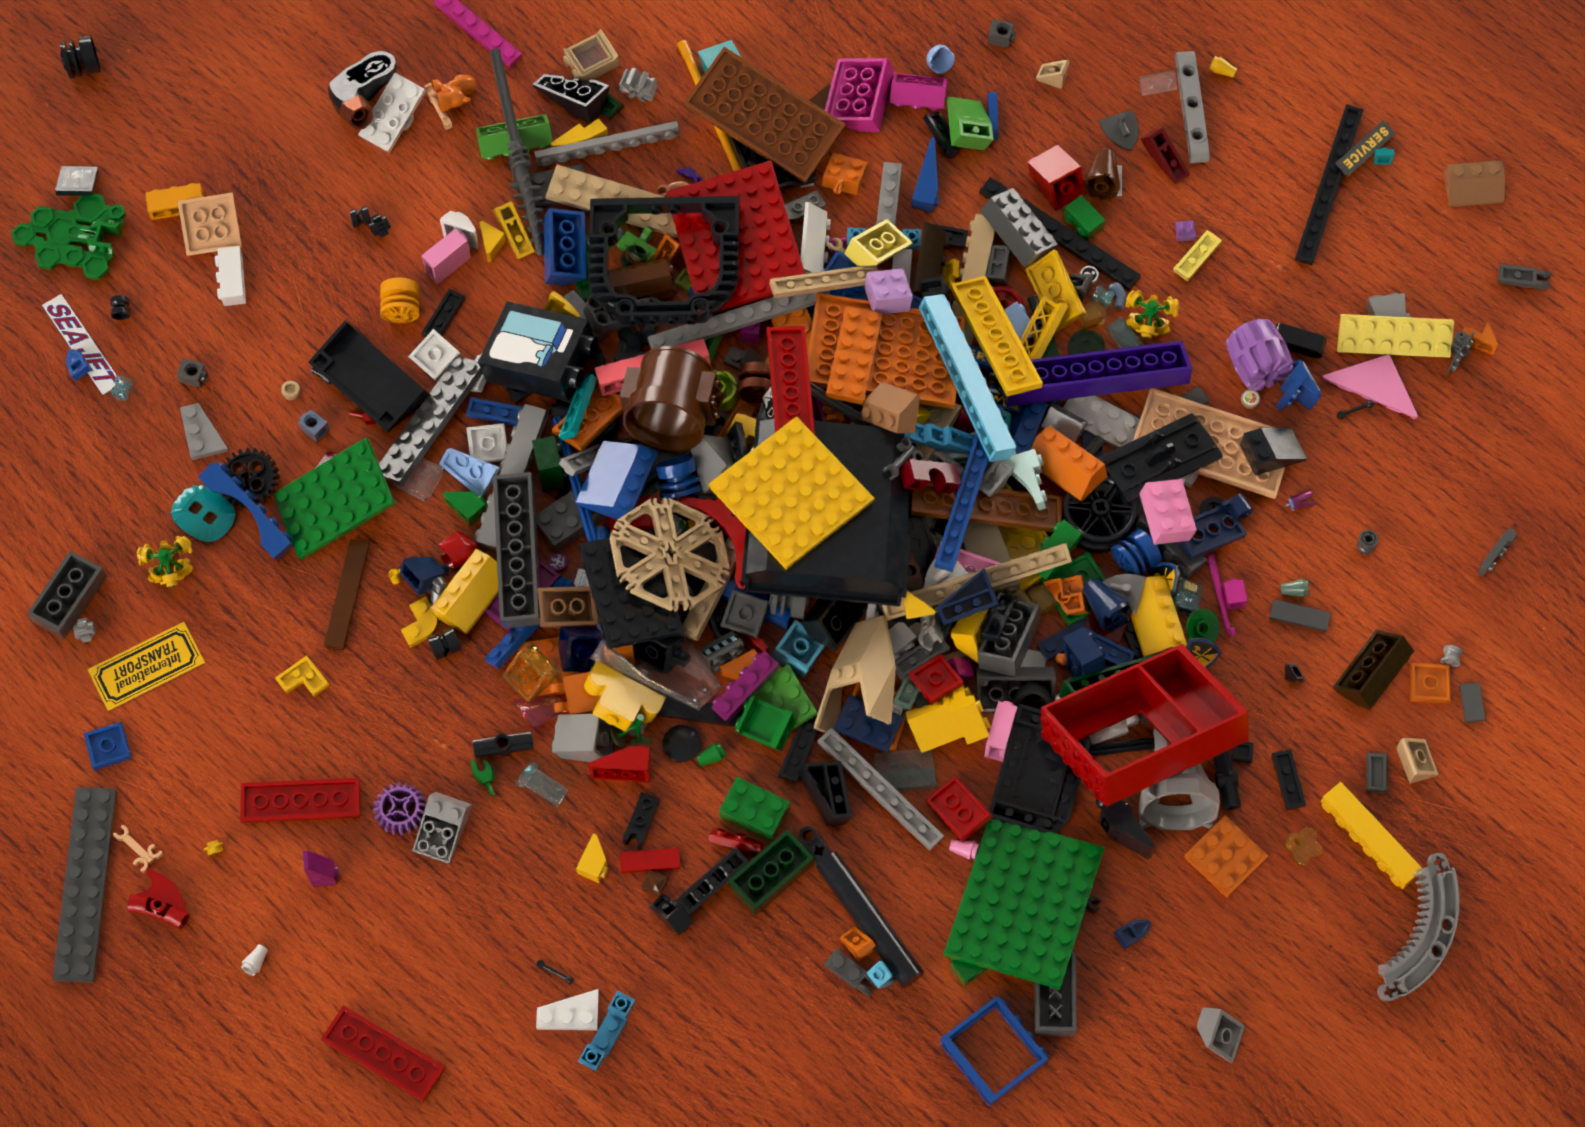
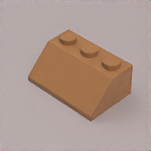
M1502 160L1447 164L1444 180L1449 207L1504 203L1505 173Z
M881 382L864 400L861 420L894 433H915L920 395L886 382Z

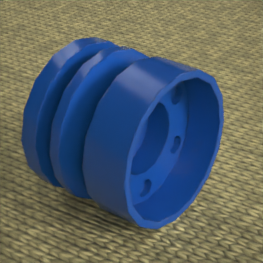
M694 456L675 457L655 465L658 478L668 479L660 484L661 489H665L662 492L664 498L685 497L702 489L701 483L696 482L699 480V476L690 474L697 470Z
M1139 528L1127 536V541L1121 540L1118 544L1111 547L1112 556L1124 574L1142 575L1146 572V568L1150 569L1162 560L1161 553L1157 545H1154L1152 538Z

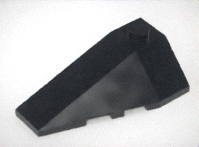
M543 74L532 84L536 90L566 111L588 123H591L602 113L610 89L609 85L597 80L590 79L589 82L581 81L580 78L568 80L564 79V76Z

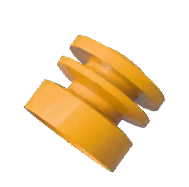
M391 278L381 283V318L392 323H408L419 317V284L409 278Z

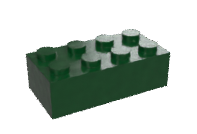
M787 829L728 880V887L755 916L814 865V857Z

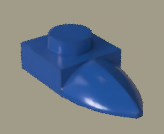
M74 349L68 350L66 365L71 377L77 381L91 371L87 360L80 352Z

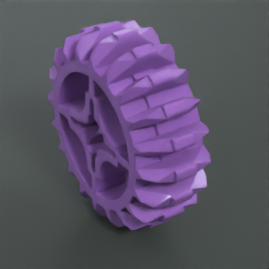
M398 782L395 788L390 784V790L382 789L384 795H377L379 800L374 801L376 808L373 809V812L377 814L375 819L379 821V826H385L384 830L386 832L392 830L393 835L397 833V830H399L400 835H403L404 830L411 833V827L418 829L417 822L421 823V817H423L426 807L424 803L426 799L424 796H421L420 790L416 791L414 785L409 788L408 783L401 787L400 782ZM397 796H408L403 799L396 798ZM390 801L392 807L385 816V807ZM416 802L415 811L413 815L410 816L408 811L412 807V804ZM396 805H397L398 807L401 806V808L403 807V808H404V812H403V811H399V809L397 810ZM398 818H402L405 820L402 822H395V820Z

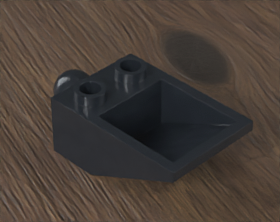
M1096 799V805L1101 809L1098 823L1107 836L1144 858L1150 859L1155 845L1131 813V806L1127 802L1120 800L1106 807L1101 800L1098 801Z

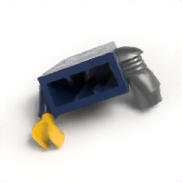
M432 557L404 558L399 569H391L388 575L393 584L400 583L402 576L418 595L431 591L430 604L433 605L447 586L444 577L449 575L450 570L447 565L440 566Z

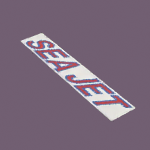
M62 294L43 304V308L70 348L80 352L87 360L91 369L88 374L102 395L122 384Z

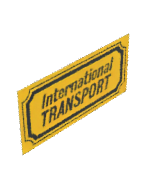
M182 622L87 670L109 711L204 664L205 661L185 622Z

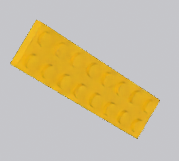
M982 276L951 284L950 289L1006 396L1042 388L1043 382L987 277Z

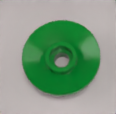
M1208 609L1194 611L1189 616L1186 624L1188 638H1204L1214 643L1219 634V622L1216 615Z

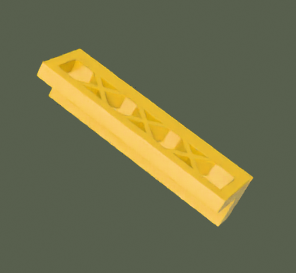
M1046 296L1041 298L1020 338L1030 360L1042 358L1068 308V305L1064 302L1056 304ZM1045 303L1052 308L1048 315H1044L1043 306ZM1036 319H1041L1043 327L1041 330H1036ZM1033 334L1035 342L1033 345L1028 346L1027 337Z

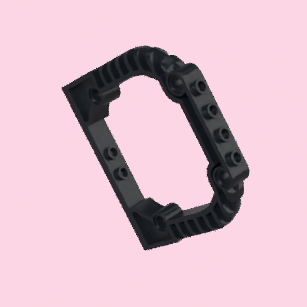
M739 196L590 199L589 284L597 302L605 307L607 311L617 315V320L626 325H694L707 322L710 319L711 313L719 310L723 304L731 299L738 285ZM702 213V219L711 226L712 240L716 244H720L719 275L712 289L708 293L693 294L687 301L639 302L632 295L617 294L608 281L610 246L618 242V229L629 220V214Z

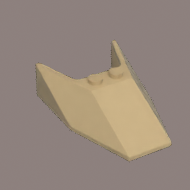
M882 615L855 623L832 668L813 727L814 729L824 733L830 728L834 730L840 716L842 686L858 682L861 684L866 715L891 724L896 666L886 616Z

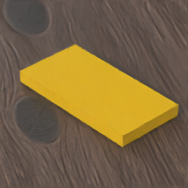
M1052 250L1025 269L1039 301L1043 296H1046L1056 304L1064 302L1068 305L1055 332L1060 331L1086 313L1057 250ZM1046 303L1043 306V309L1049 314L1052 308Z

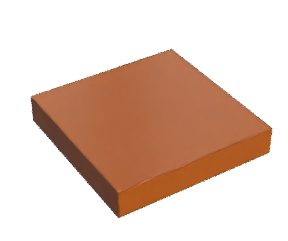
M1410 663V702L1449 704L1451 701L1450 665Z

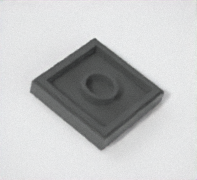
M732 590L721 627L758 639L770 604L769 601Z

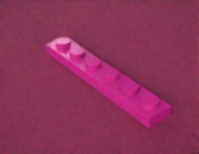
M459 0L433 1L439 10L488 51L495 48L500 49L502 61L508 68H511L522 58L520 51Z

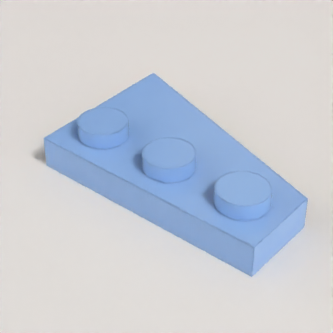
M452 448L446 450L439 463L469 490L482 497L486 495L493 482V476L497 475L500 467Z

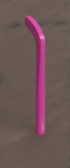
M1210 554L1207 556L1226 634L1228 637H1233L1236 635L1235 628L1230 627L1215 555Z

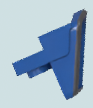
M1295 360L1292 364L1293 371L1279 389L1285 393L1275 406L1280 411L1285 406L1289 408L1294 400H1297L1307 409L1311 410L1321 397V390L1304 361Z

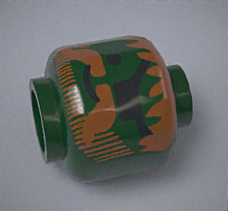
M640 245L628 246L620 257L622 267L647 261L646 251Z

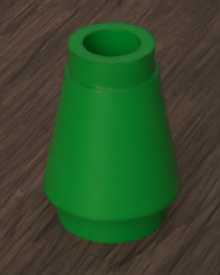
M719 742L717 744L713 743L696 758L702 767L722 761L726 757V753Z

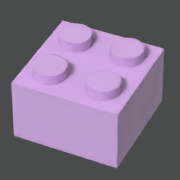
M903 268L867 272L864 288L872 311L883 314L910 311L913 296Z

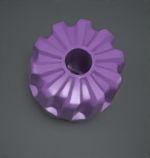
M1256 319L1247 322L1234 330L1226 340V348L1232 364L1248 389L1260 391L1265 386L1267 388L1273 387L1278 380L1283 381L1287 378L1286 373L1293 371V360L1289 349L1273 322L1268 319Z

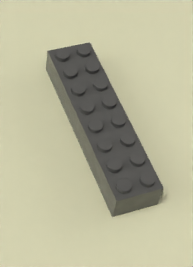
M531 472L493 476L500 622L503 628L540 625L537 588H540L534 478Z

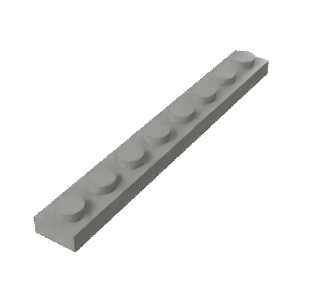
M677 121L534 151L537 167L548 166L556 162H567L575 158L582 159L594 154L600 155L612 150L619 151L622 148L637 147L640 144L655 143L663 139L670 140L679 136Z
M830 728L817 741L835 761H841L842 767L929 851L944 838V835L835 730Z

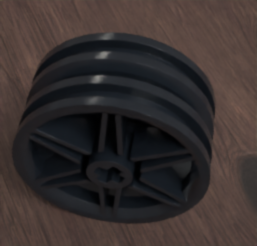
M1108 474L1107 478L1084 499L1086 502H1080L1067 492L1062 512V521H1067L1084 535L1076 547L1089 553L1103 554L1111 552V547L1118 544L1121 540L1127 541V536L1133 531L1137 515V502L1134 500L1127 504L1120 490ZM1098 492H1102L1104 496L1100 498ZM1084 518L1085 523H1081L1079 519ZM1114 520L1119 521L1117 526L1114 525Z

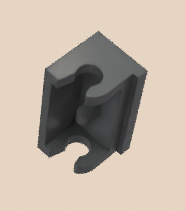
M992 245L986 277L993 287L996 282L1008 286L1013 259L1012 251L1008 246Z

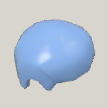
M935 45L926 56L927 65L935 73L944 74L953 66L955 55L947 46Z

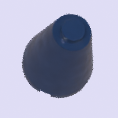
M1089 579L1085 582L1083 592L1101 629L1107 632L1106 629L1113 631L1122 626L1129 619L1127 617L1129 612L1131 614L1134 612V606L1098 579Z

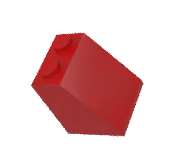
M1059 145L1027 161L1030 176L1054 210L1074 201L1080 195L1086 194L1083 188L1084 180L1081 166Z

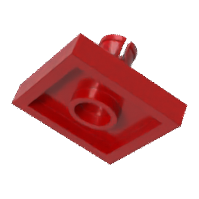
M942 654L937 655L909 672V678L931 705L963 686V680Z

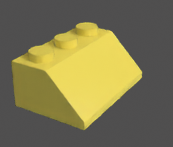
M886 219L852 238L844 254L857 266L878 265L912 246L913 242Z

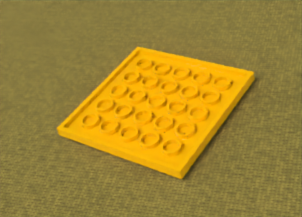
M797 416L708 485L786 570L873 503L875 499Z

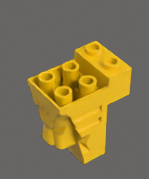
M964 684L932 705L914 708L906 712L907 721L921 753L962 737L965 738L967 745L989 737L988 729L991 728L988 718H983L981 714L984 710L980 700L976 701L969 687L965 688Z

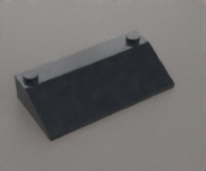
M346 321L338 327L308 361L312 367L387 432L391 431L415 412L430 395Z

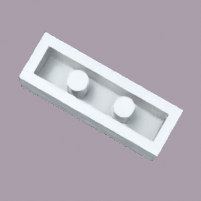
M240 246L218 248V256H215L216 267H219V272H216L217 283H220V288L217 289L218 299L222 300L224 306L246 304L243 254Z

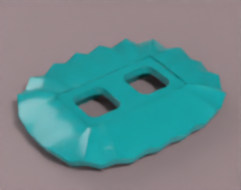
M193 485L191 488L185 489L173 503L171 516L173 521L192 537L204 542H213L222 538L229 531L235 520V511L233 505L220 493H214L204 485ZM194 502H198L203 506L197 514L189 511ZM209 512L217 515L216 520L212 524L203 521Z

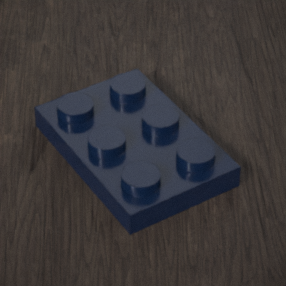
M849 694L834 730L888 753L903 721V716L892 712L891 724L866 715L864 700Z

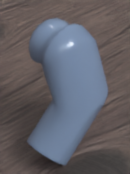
M1120 283L1110 284L1109 291L1117 296L1115 308L1124 309L1127 296L1125 290Z

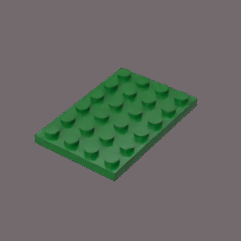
M367 438L360 440L273 493L287 531L293 537L291 541L294 544L297 556L301 560L396 504L371 443Z

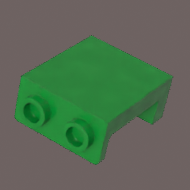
M751 696L745 702L744 712L736 722L735 731L742 736L781 752L797 716L793 712L780 709L759 700L755 696Z

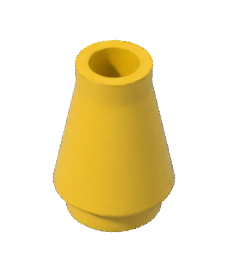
M1215 56L1209 67L1212 73L1231 78L1234 77L1237 71L1236 67L1221 56Z

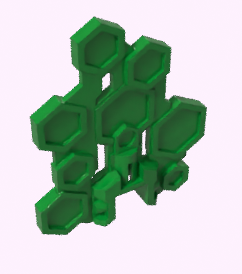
M93 193V196H81L73 204L75 210L70 209L68 212L38 206L30 214L31 222L19 224L11 231L15 245L23 247L35 246V257L39 268L53 270L58 264L83 267L86 278L101 280L110 271L108 263L115 254L111 244L103 243L105 233L121 235L124 225L123 219L126 217V213L122 205L114 204L110 208V205H106L103 195ZM77 222L89 223L92 225H80ZM36 234H46L47 241H44L43 237L36 236ZM72 242L87 244L89 251H83L81 246L70 244Z

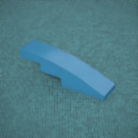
M916 423L915 433H904V438L906 436L909 437L912 443L969 455L975 439L974 435L950 426L941 428L931 423L926 425Z

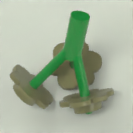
M636 715L635 720L627 731H621V729L612 726L610 732L612 741L616 745L624 747L627 741L625 734L629 733L631 736L637 735V737L631 739L630 746L634 747L637 744L649 747L652 739L641 736L644 733L643 728L647 727V723H643L644 715Z

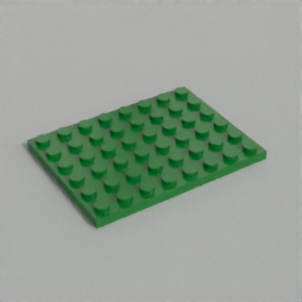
M998 819L989 820L944 950V956L1061 990L1104 853V847L1052 832H1040Z

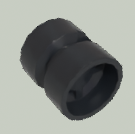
M452 627L442 631L441 635L435 634L427 638L436 660L446 657L448 652L453 654L462 650Z

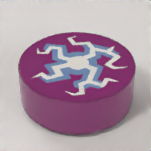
M557 552L549 557L548 564L549 567L560 573L567 568L568 561L563 553Z

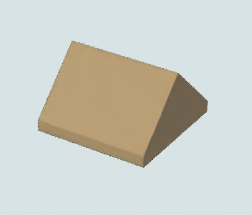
M1402 738L1396 749L1410 784L1439 775L1425 739Z

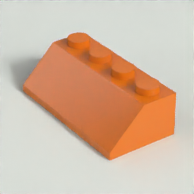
M1048 425L1035 438L1030 450L1035 449L1037 455L1041 454L1044 463L1041 466L1042 474L1082 502L1107 478L1106 467L1103 462L1052 426Z

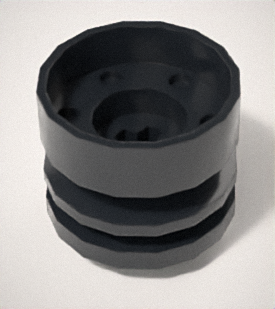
M91 35L79 37V46L77 47L72 39L69 40L70 48L67 47L65 41L60 42L62 64L70 79L75 78V69L79 77L82 76V68L84 67L89 75L101 72Z

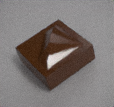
M649 870L642 885V890L661 896L668 877Z

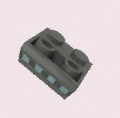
M733 631L699 648V656L710 674L721 672L720 666L744 654L743 642Z

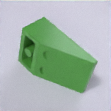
M947 97L951 146L985 150L994 139L992 123L981 101Z

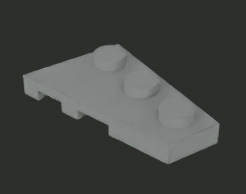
M199 403L180 407L192 460L229 451Z

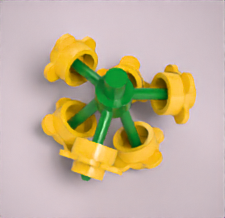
M1132 290L1126 298V307L1138 308L1141 305L1145 308V312L1142 315L1131 313L1126 324L1137 333H1141V337L1144 339H1152V335L1158 336L1169 333L1170 321L1159 318L1157 313L1164 310L1165 314H1172L1173 317H1177L1179 311L1178 300L1172 299L1169 296L1161 304L1157 300L1158 297L1156 295H1151L1148 300L1143 301L1142 292L1140 290L1137 292ZM1145 316H1148L1147 325H1145ZM1152 317H1154L1155 320L1153 321L1152 326H1150Z
M176 536L174 546L169 545L167 541L163 540L160 542V547L155 551V554L149 544H145L144 547H139L137 550L139 565L143 566L145 563H151L154 558H158L160 561L159 565L150 567L148 570L150 573L148 580L174 588L175 585H178L179 580L184 579L185 576L192 572L193 566L190 565V559L188 558L175 561L172 556L177 551L182 555L186 552L192 553V544L187 537ZM169 564H174L173 569L175 573H171Z

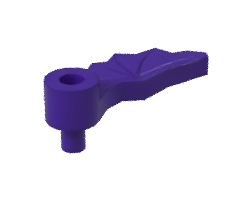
M684 167L676 170V173L693 179L695 183L703 181L702 177L697 175L695 170L691 168L687 169Z

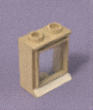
M602 29L597 34L567 49H563L565 65L567 67L570 66L573 77L580 78L581 81L589 82L590 79L593 80L620 66L619 55Z

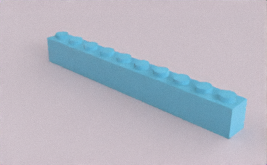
M944 294L924 297L919 310L989 461L1010 459L1016 449V443L1008 431V426L1004 422L1001 411L994 401L993 394L986 384V379L982 376L979 364L974 359L971 347L966 342L964 332L959 327L958 320L951 310L949 301H947Z

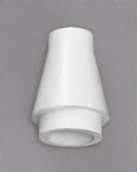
M258 944L242 961V970L252 976L259 973L268 949Z

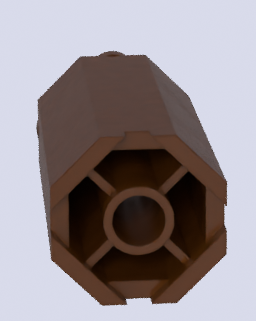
M666 258L609 270L608 281L617 294H629L637 300L647 297H656L662 300L674 297V294L677 293L676 283L671 278V276H674L673 267L670 260H666Z

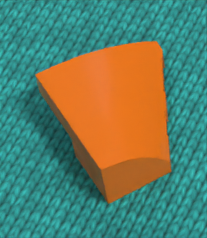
M1082 575L1044 581L1045 587L1049 589L1054 599L1061 605L1067 615L1089 613L1088 602L1083 592L1084 579Z

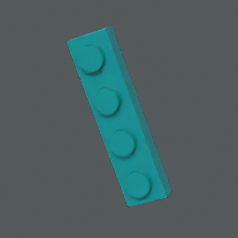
M593 374L585 377L582 387L575 391L558 436L563 441L571 437L573 438L579 433V426L585 417L584 413L590 403L591 394L595 390L597 378Z

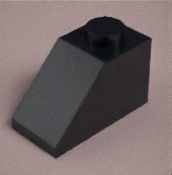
M662 894L649 906L653 913L677 935L685 932L693 923L683 907L665 894Z

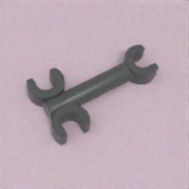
M907 436L896 445L897 449L904 453L893 464L883 468V472L891 471L892 476L889 478L890 480L899 475L898 469L907 460L912 458L920 460L924 457L921 451L916 450L912 446V442Z

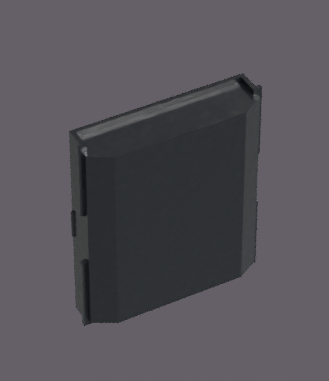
M756 418L754 448L775 433L774 419L764 420ZM814 421L815 436L875 498L874 502L787 570L746 528L741 582L745 583L744 592L900 606L901 600L906 598L910 547V536L907 535L909 494L913 493V490L904 489L900 471L896 478L890 480L889 478L892 476L891 471L883 472V468L893 464L904 453L896 447L897 444L902 442L904 433H894L875 426Z

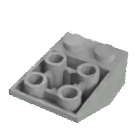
M438 792L429 795L413 851L450 864L466 826L472 804Z

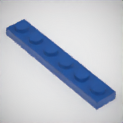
M561 576L552 587L576 586L572 581ZM540 625L514 627L490 651L485 661L489 665L500 669Z

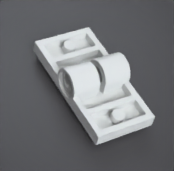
M394 72L372 110L373 119L365 129L360 130L358 135L390 153L403 130L406 131L411 126L414 120L413 113L426 90Z

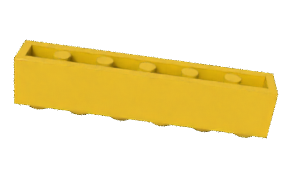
M1339 782L1323 796L1321 800L1323 809L1336 818L1337 824L1349 832L1351 839L1363 847V851L1367 856H1372L1381 871L1387 872L1394 885L1400 886L1403 890L1417 878L1413 874L1422 867L1342 782Z

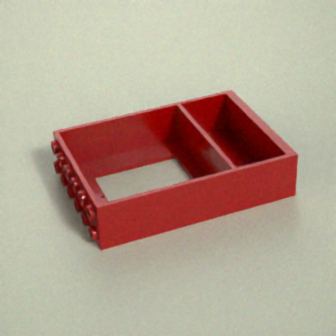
M1183 644L1041 707L1042 738L1051 744L1054 752L1059 753L1064 763L1073 769L1074 774L1083 780L1086 788H1090L1098 801L1101 800L1106 807L1249 741V712ZM1141 713L1170 744L1107 773L1082 746L1079 740Z

